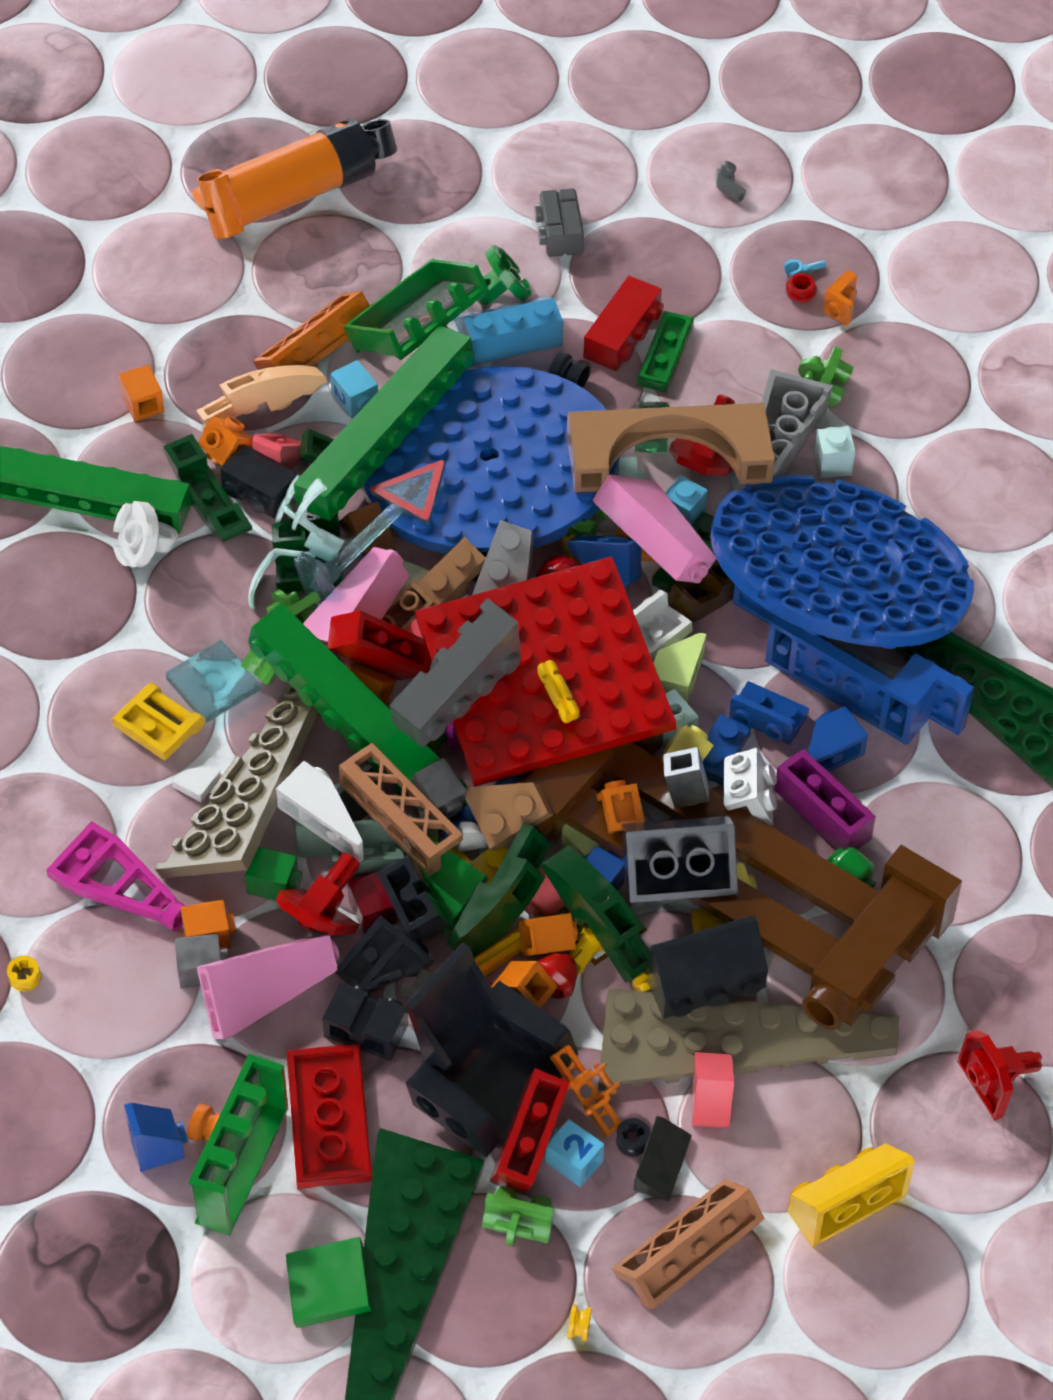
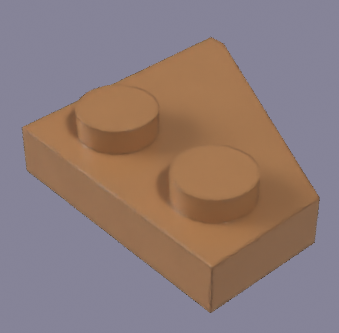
M534 782L465 788L467 790L465 799L489 849L495 851L515 839L522 824L535 827V825L554 815L539 784Z

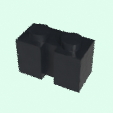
M245 444L220 469L222 487L227 495L242 501L246 498L249 499V504L255 511L265 513L274 519L290 484L297 476L296 472Z
M409 855L377 872L405 932L418 944L450 927L439 903L429 894L432 889L422 868Z
M340 983L322 1018L324 1037L346 1045L360 1043V1050L391 1061L408 1027V1011L406 1006H403L402 1003L393 998H380L379 1001L371 999V995L366 989L360 986L351 987Z

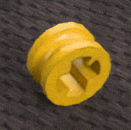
M27 955L18 956L7 967V976L10 984L16 990H32L41 981L42 974L37 961L33 957ZM23 968H29L32 975L26 974L27 978L20 980L17 972L22 973Z
M572 1304L567 1339L573 1340L575 1336H579L583 1342H587L592 1307L580 1310L578 1305Z

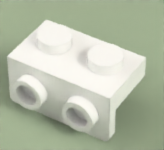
M659 590L652 597L645 599L640 606L633 610L652 661H655L658 650L681 641L693 631L692 621L668 606L667 593L663 590Z
M757 748L726 757L724 759L725 808L730 811L747 806L751 815L772 826L773 810L777 809V802L773 793V785H776L777 779L772 765H766Z

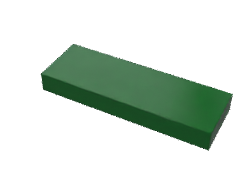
M669 311L663 312L638 374L637 386L667 393L694 326L693 317Z

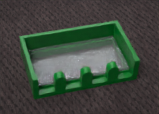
M430 259L343 327L356 353L363 350L395 356L402 360L418 348L439 325L445 327L487 294L489 289L477 264Z
M248 1054L188 1181V1184L192 1187L196 1215H198L195 1220L196 1225L228 1236L231 1235L288 1111L284 1065Z

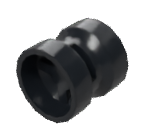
M560 351L552 360L548 373L558 375L583 388L589 379L591 364L583 360L576 361L571 354Z

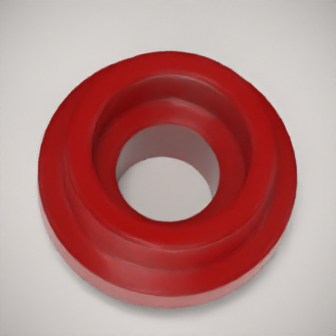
M804 273L793 275L785 288L786 295L791 300L800 303L812 300L817 291L813 278Z

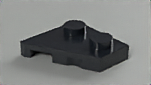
M380 915L337 966L338 970L335 973L351 987L360 986L371 993L425 969L435 961Z

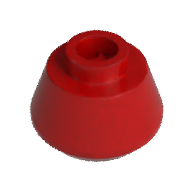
M564 952L549 953L539 959L538 963L558 986L550 997L555 999L570 997L574 992L578 976L575 960Z

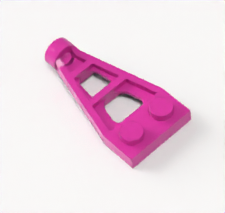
M92 821L46 869L48 878L75 895L155 920L173 932L178 931L183 926L180 907L186 905L177 900L170 890L119 837ZM108 859L116 860L125 870V874L113 886H107L91 879ZM136 879L141 880L152 889L151 893L142 902L124 895L125 891Z

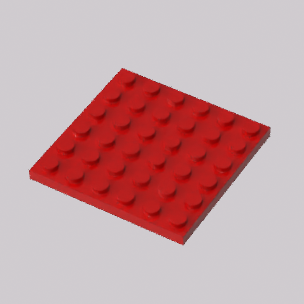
M612 556L415 611L416 620L431 663L442 647L449 650L456 643L461 635L458 630L467 620L472 624L483 613L479 607L487 598L518 622L521 651L519 666L514 672L505 674L498 680L488 695L480 696L471 704L470 709L463 717L452 721L474 787L676 730V720ZM548 660L555 662L559 669L558 674L562 675L573 696L572 700H575L579 708L580 716L577 720H572L569 723L561 720L558 714L559 710L555 708L544 687L545 683L541 681L538 675L537 667L540 663H545Z

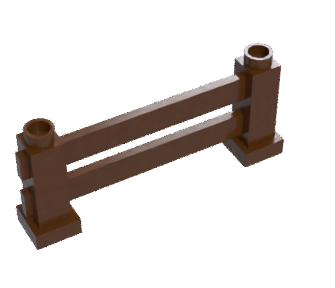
M664 733L532 770L519 782L539 784L554 814L538 825H535V828L545 838L548 837L557 842L562 837V827L567 824L622 859V831L609 834L602 802L597 800V794L605 789L604 784L618 780H625L626 785L637 783L641 799L676 820L729 816L734 823L736 857L851 927L838 940L737 878L738 895L690 898L688 900L725 923L755 915L763 946L812 976L810 992L803 999L802 1006L811 1020L829 1030L837 1029L842 1022L852 1026L864 1010L871 1012L894 984L896 976L894 973L904 960L910 963L931 936L939 939L954 921L962 880L902 844L885 863L881 890L877 891L742 808L728 811L724 806V798L708 789V802L699 803L694 806L674 808L664 776V762L654 756L663 745Z

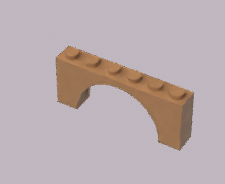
M764 403L568 412L567 442L574 492L598 491L608 477L615 461L625 451L642 442L660 438L691 440L713 449L731 465L739 484L772 483L775 458Z

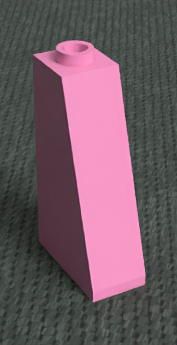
M609 474L593 498V502L676 581L700 583L716 560L712 551L656 481Z
M373 547L303 624L327 647L332 616L361 610L382 620L410 576L403 566L404 560L392 549L384 550ZM332 652L344 665L351 666L354 663L353 660Z
M318 934L196 967L213 1038L226 1039L232 1037L338 970L336 961L339 960V951L335 941L331 940L330 935Z

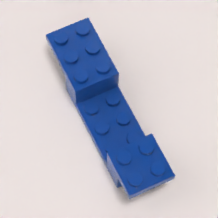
M734 585L733 604L769 624L765 662L839 706H846L851 713L905 745L911 742L929 719L956 735H959L966 727L974 687L963 678L954 676L940 668L934 661L925 659L915 653L892 680L881 670L873 669L858 660L852 653L844 652L832 645L824 636L810 635L803 628L766 610L748 596L743 595L739 588Z

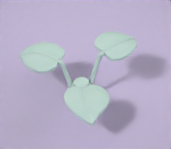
M297 475L290 484L286 496L278 508L275 523L280 522L285 513L293 519V530L296 529L299 523L310 531L304 544L305 547L309 548V551L302 552L279 548L273 549L272 552L270 551L252 578L248 595L250 608L255 610V590L266 569L278 556L307 558L312 562L315 556L331 564H333L344 540L321 528L319 529L307 519V507L319 494L327 490L321 479L316 478L308 488L296 513L291 510L290 503L296 498L293 484L300 476Z

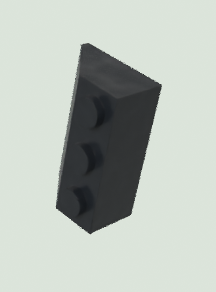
M729 816L621 824L623 860L630 903L738 895L734 823Z
M755 915L651 945L648 985L663 1019L671 1016L682 1017L691 1013L694 1009L707 1005L711 1007L719 1006L728 999L737 996H752L766 987L768 966Z

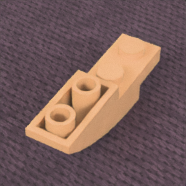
M285 365L264 368L240 375L220 384L219 386L224 396L196 410L201 422L206 425L212 417L227 419L228 416L236 418L241 414H250L256 411L262 403L271 412L282 410L290 406L293 400L302 395H311L317 392L321 385L328 381L317 367Z

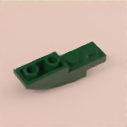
M522 824L490 885L478 883L446 942V945L454 952L464 943L471 948L474 958L489 948L514 924L537 893L546 878L538 871V868L551 843L534 826Z
M569 846L540 864L577 924L581 925L585 922L588 924L625 983L633 980L649 968L651 952L638 933L644 929V926L619 892L593 865Z

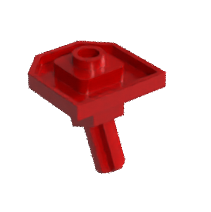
M719 394L714 405L735 404V400ZM679 438L671 442L669 452L675 462L704 476H727L733 471V468L726 459L705 445Z
M343 853L325 878L319 875L308 891L304 888L280 890L275 900L282 910L298 919L297 923L309 931L316 932L318 930L331 936L355 934L360 924L338 911V908L344 898L342 889L359 868L360 863L352 855Z
M978 1030L966 1033L957 1060L994 1121L1005 1115L1014 1090L1012 1082L1019 1074L1038 1072L1043 1067L1041 1064L1043 1057L1039 1052L1026 1051L1017 1053L1013 1046L997 1048L988 1034Z

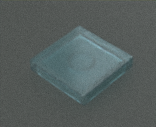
M222 639L165 673L166 680L192 710L205 717V724L261 690V683L251 672L240 666L242 662Z

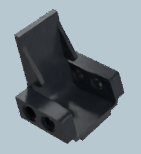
M464 943L455 950L405 1004L422 1053V1065L405 1082L413 1106L486 1158L496 1147L498 1149L502 1147L526 1080L533 1070L538 1069L562 1079L563 1076L550 1057L567 1045H570L576 1056L579 1054L571 1032L565 1025L500 980L492 988L476 964L471 948ZM567 1054L560 1055V1058L568 1067L571 1063L570 1057Z

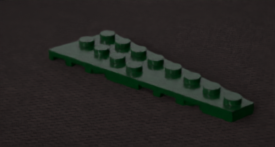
M952 632L922 645L896 647L908 660L916 653L925 659L934 661L940 668L954 676L963 678L968 684L972 685L974 689L969 714L1053 787L1052 687Z
M379 1129L364 1239V1255L372 1311L355 1315L345 1400L395 1399L484 1170V1160L386 1129Z

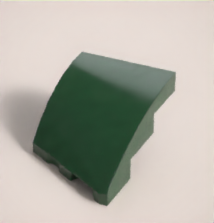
M307 512V519L319 529L321 528L341 539L339 512L330 521ZM292 518L272 524L273 549L309 551V548L305 547L304 544L310 531L298 523L296 529L293 530ZM342 547L333 564L315 556L313 562L307 558L284 555L278 556L275 559L277 590H282L284 593L336 588L344 580Z

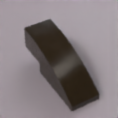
M716 559L700 583L681 581L673 584L668 597V606L693 623L733 600L735 584L723 571Z

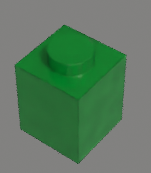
M258 847L245 874L247 894L276 901L275 899L280 890L299 889L302 881V871L298 870L297 856Z

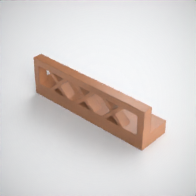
M373 743L339 765L340 786L429 877L441 869V855L463 840V834ZM372 757L380 765L379 773L363 772L358 765ZM382 782L397 783L402 788V796L386 795L382 791ZM405 805L420 806L425 811V818H409L404 813ZM428 828L443 829L449 837L435 845L427 837Z
M724 1179L615 1265L612 1270L616 1278L633 1285L644 1307L653 1310L765 1218L749 1188ZM638 1265H641V1266L638 1267L635 1271H632L635 1267H637Z

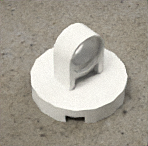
M133 501L134 503L124 504L117 514L113 532L119 533V545L113 544L117 560L123 566L141 568L149 563L154 552H170L178 537V533L170 525L158 522L156 512L148 502Z

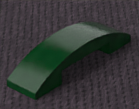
M193 434L163 446V451L177 480L190 485L191 502L194 509L220 541H228L252 530L251 523L238 503H232L208 466L207 456Z

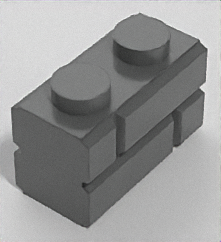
M571 188L560 189L559 192L556 190L542 191L539 204H534L536 223H542V226H538L539 245H545L546 253L549 257L563 256L564 254H582L584 252V231L576 190Z

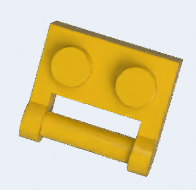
M151 682L132 698L112 718L115 728L166 761L192 734L195 735L202 730L206 719L198 712H190L163 694L161 687ZM149 705H157L182 723L177 725Z

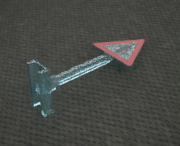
M437 461L370 487L372 495L390 505L331 562L327 561L324 564L302 551L294 559V563L306 596L316 591L321 600L324 601L335 589L333 583L341 576V572L402 513H407L417 520L429 524L446 467L444 461Z

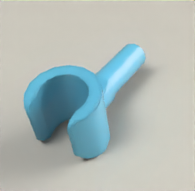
M791 259L784 265L785 273L789 274L790 278L798 273L808 274L809 272L826 268L824 260L802 265L799 260Z

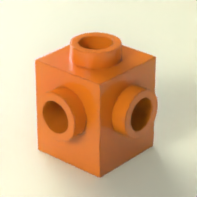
M230 416L227 419L212 417L210 422L205 425L203 434L198 441L200 447L207 452V458L222 466L244 444L253 449V437L243 430L244 424Z

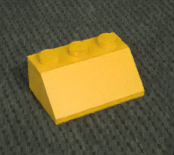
M886 1143L875 1149L872 1147L866 1148L844 1166L837 1164L828 1169L822 1178L812 1183L806 1181L795 1187L790 1194L787 1212L810 1245L814 1247L906 1197L915 1160L910 1154Z

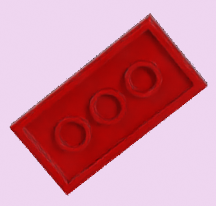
M360 1043L286 1050L297 1189L372 1182Z

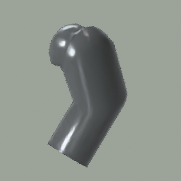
M723 161L720 168L716 171V186L719 191L739 203L744 199L747 191L735 183L734 173L736 172V165L730 161Z

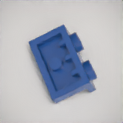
M748 681L739 695L734 694L731 698L729 718L766 734L772 740H780L791 745L808 717L809 708Z

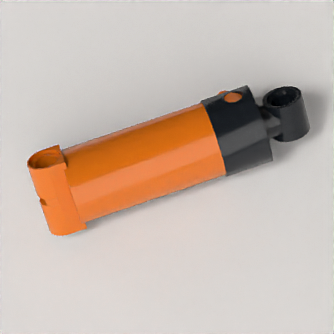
M348 118L318 130L313 135L224 171L214 169L204 173L197 178L199 187L193 189L192 196L197 206L207 213L214 238L224 239L244 232L243 227L336 188H343L372 176L376 167L375 159L386 158L397 152L391 123L387 119H378L368 122L361 127L355 119Z

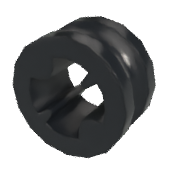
M630 1118L620 1123L617 1128L616 1137L618 1150L630 1157L642 1155L650 1135L648 1125L636 1118ZM629 1132H636V1137H639L637 1143H630V1138H628Z

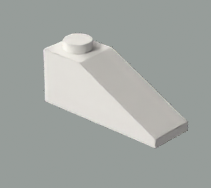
M303 761L276 788L278 808L342 853L352 855L361 863L364 860L363 840L332 780L323 769L319 767L314 768Z

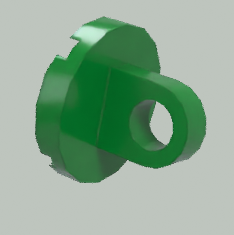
M493 245L485 251V256L493 270L483 277L489 292L477 301L480 305L491 303L508 289L521 301H525L532 295L533 291L529 281L525 278L521 281V277L518 275L521 272L518 265L504 249Z

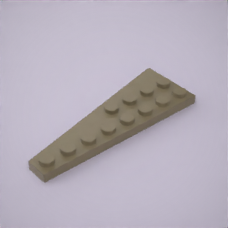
M290 684L284 690L285 699L274 708H271L265 717L268 722L259 734L253 733L248 739L251 746L243 757L236 756L210 791L209 799L211 801L191 817L190 822L193 825L183 839L178 837L171 845L174 848V852L166 863L157 864L155 870L162 879L248 870L276 809V788L292 773L319 713L313 706L304 704L299 698L297 690Z
M608 988L600 1065L603 1063L607 1064L604 1070L613 1083L619 1082L620 1085L631 1084V1087L643 1086V1082L666 1080L667 1083L679 1082V1078L692 1077L695 1052L732 1054L734 1075L758 1072L759 1068L781 1066V1069L792 1068L793 1064L816 1061V1065L826 1064L831 1059L854 1057L855 1060L892 1056L897 1055L899 1016L862 1012L852 1026L842 1022L837 1029L829 1030L811 1020L801 1006L727 1000L719 1006L711 1007L707 1005L694 1009L691 1013L682 1017L671 1016L663 1019L652 992ZM599 1077L598 1090H605L606 1086Z

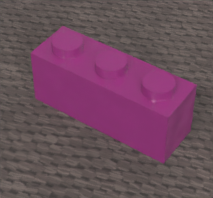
M804 749L777 767V783L774 791L836 849L840 847L844 850L849 847L859 849L872 839L876 816Z

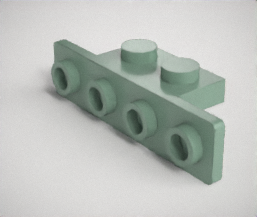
M375 820L353 821L363 840L364 860L353 875L378 872L404 857L403 853L406 852ZM301 823L296 825L298 857L332 856L333 866L343 853ZM428 828L427 837L438 842V829Z

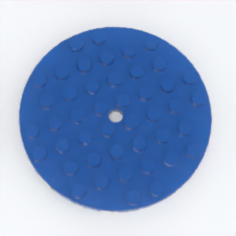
M501 366L465 370L456 380L454 386L448 389L438 400L437 405L427 412L419 425L409 432L401 445L394 449L385 459L383 465L376 469L366 480L365 485L362 487L368 505L379 502L387 524L398 531L399 537L416 546L438 553L448 554L464 537L480 553L488 552L500 520L532 530L534 538L533 549L549 544L567 535V529L579 521L586 522L600 509L593 502V498L598 491L574 492L567 442L568 412L606 409L592 394L582 387L548 372L528 367ZM494 454L496 455V458L484 461V459L493 457ZM620 457L613 464L609 474L618 476ZM437 461H444L431 513L427 520L370 490V487ZM434 469L383 489L423 510ZM426 477L425 483L419 488L422 490L421 492L416 491L408 499L402 496L411 488L407 486L409 483L414 485L419 479Z
M776 475L773 476L772 483L746 484L744 489L737 492L732 490L718 505L711 525L710 536L715 557L723 571L743 595L748 596L776 616L803 628L810 635H822L843 642L886 649L922 645L949 634L958 627L968 612L974 594V580L970 579L967 569L969 564L960 549L939 527L926 517L920 521L905 511V504L882 493L837 479L833 485L814 482V476Z

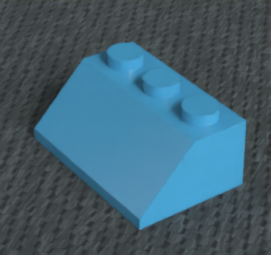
M540 297L462 314L454 319L459 333L471 337L474 352L472 366L555 348L563 344V319L555 299L552 297Z

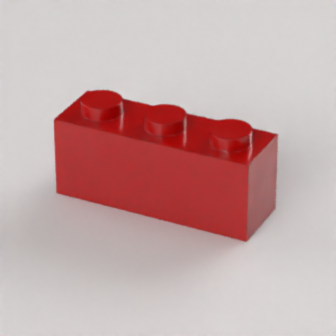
M628 275L585 334L583 358L617 372L624 361L628 362L637 342L645 339L652 321H657L660 318L664 308V304L661 303L662 289Z
M361 610L331 617L327 645L330 651L396 680L414 678L420 671L426 674L429 672L430 658L423 638Z
M538 1069L533 1070L526 1080L489 1182L498 1186L512 1188L523 1196L533 1186L570 1082Z

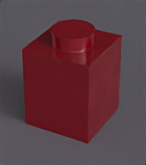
M377 873L348 882L349 903L363 934L368 931L380 915L390 924H397V913Z

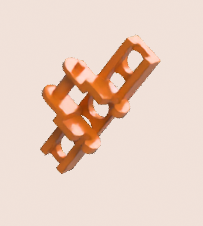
M570 1045L564 1046L552 1055L550 1059L565 1081L570 1082L567 1090L571 1089L585 1109L583 1111L584 1115L590 1116L604 1138L608 1137L622 1123L608 1103L611 1099L608 1094H616V1088L620 1086V1083H613L604 1070L607 1066L606 1063L599 1065L597 1062L593 1065L594 1070H586ZM561 1054H567L570 1057L571 1063L568 1067L560 1058ZM572 1069L580 1072L575 1078L570 1073ZM597 1074L606 1086V1089L601 1093L598 1092L590 1080ZM584 1084L591 1088V1096L587 1099L583 1098L580 1094V1088ZM602 1106L601 1112L598 1114L595 1109ZM604 1115L609 1116L612 1120L610 1129L601 1119Z

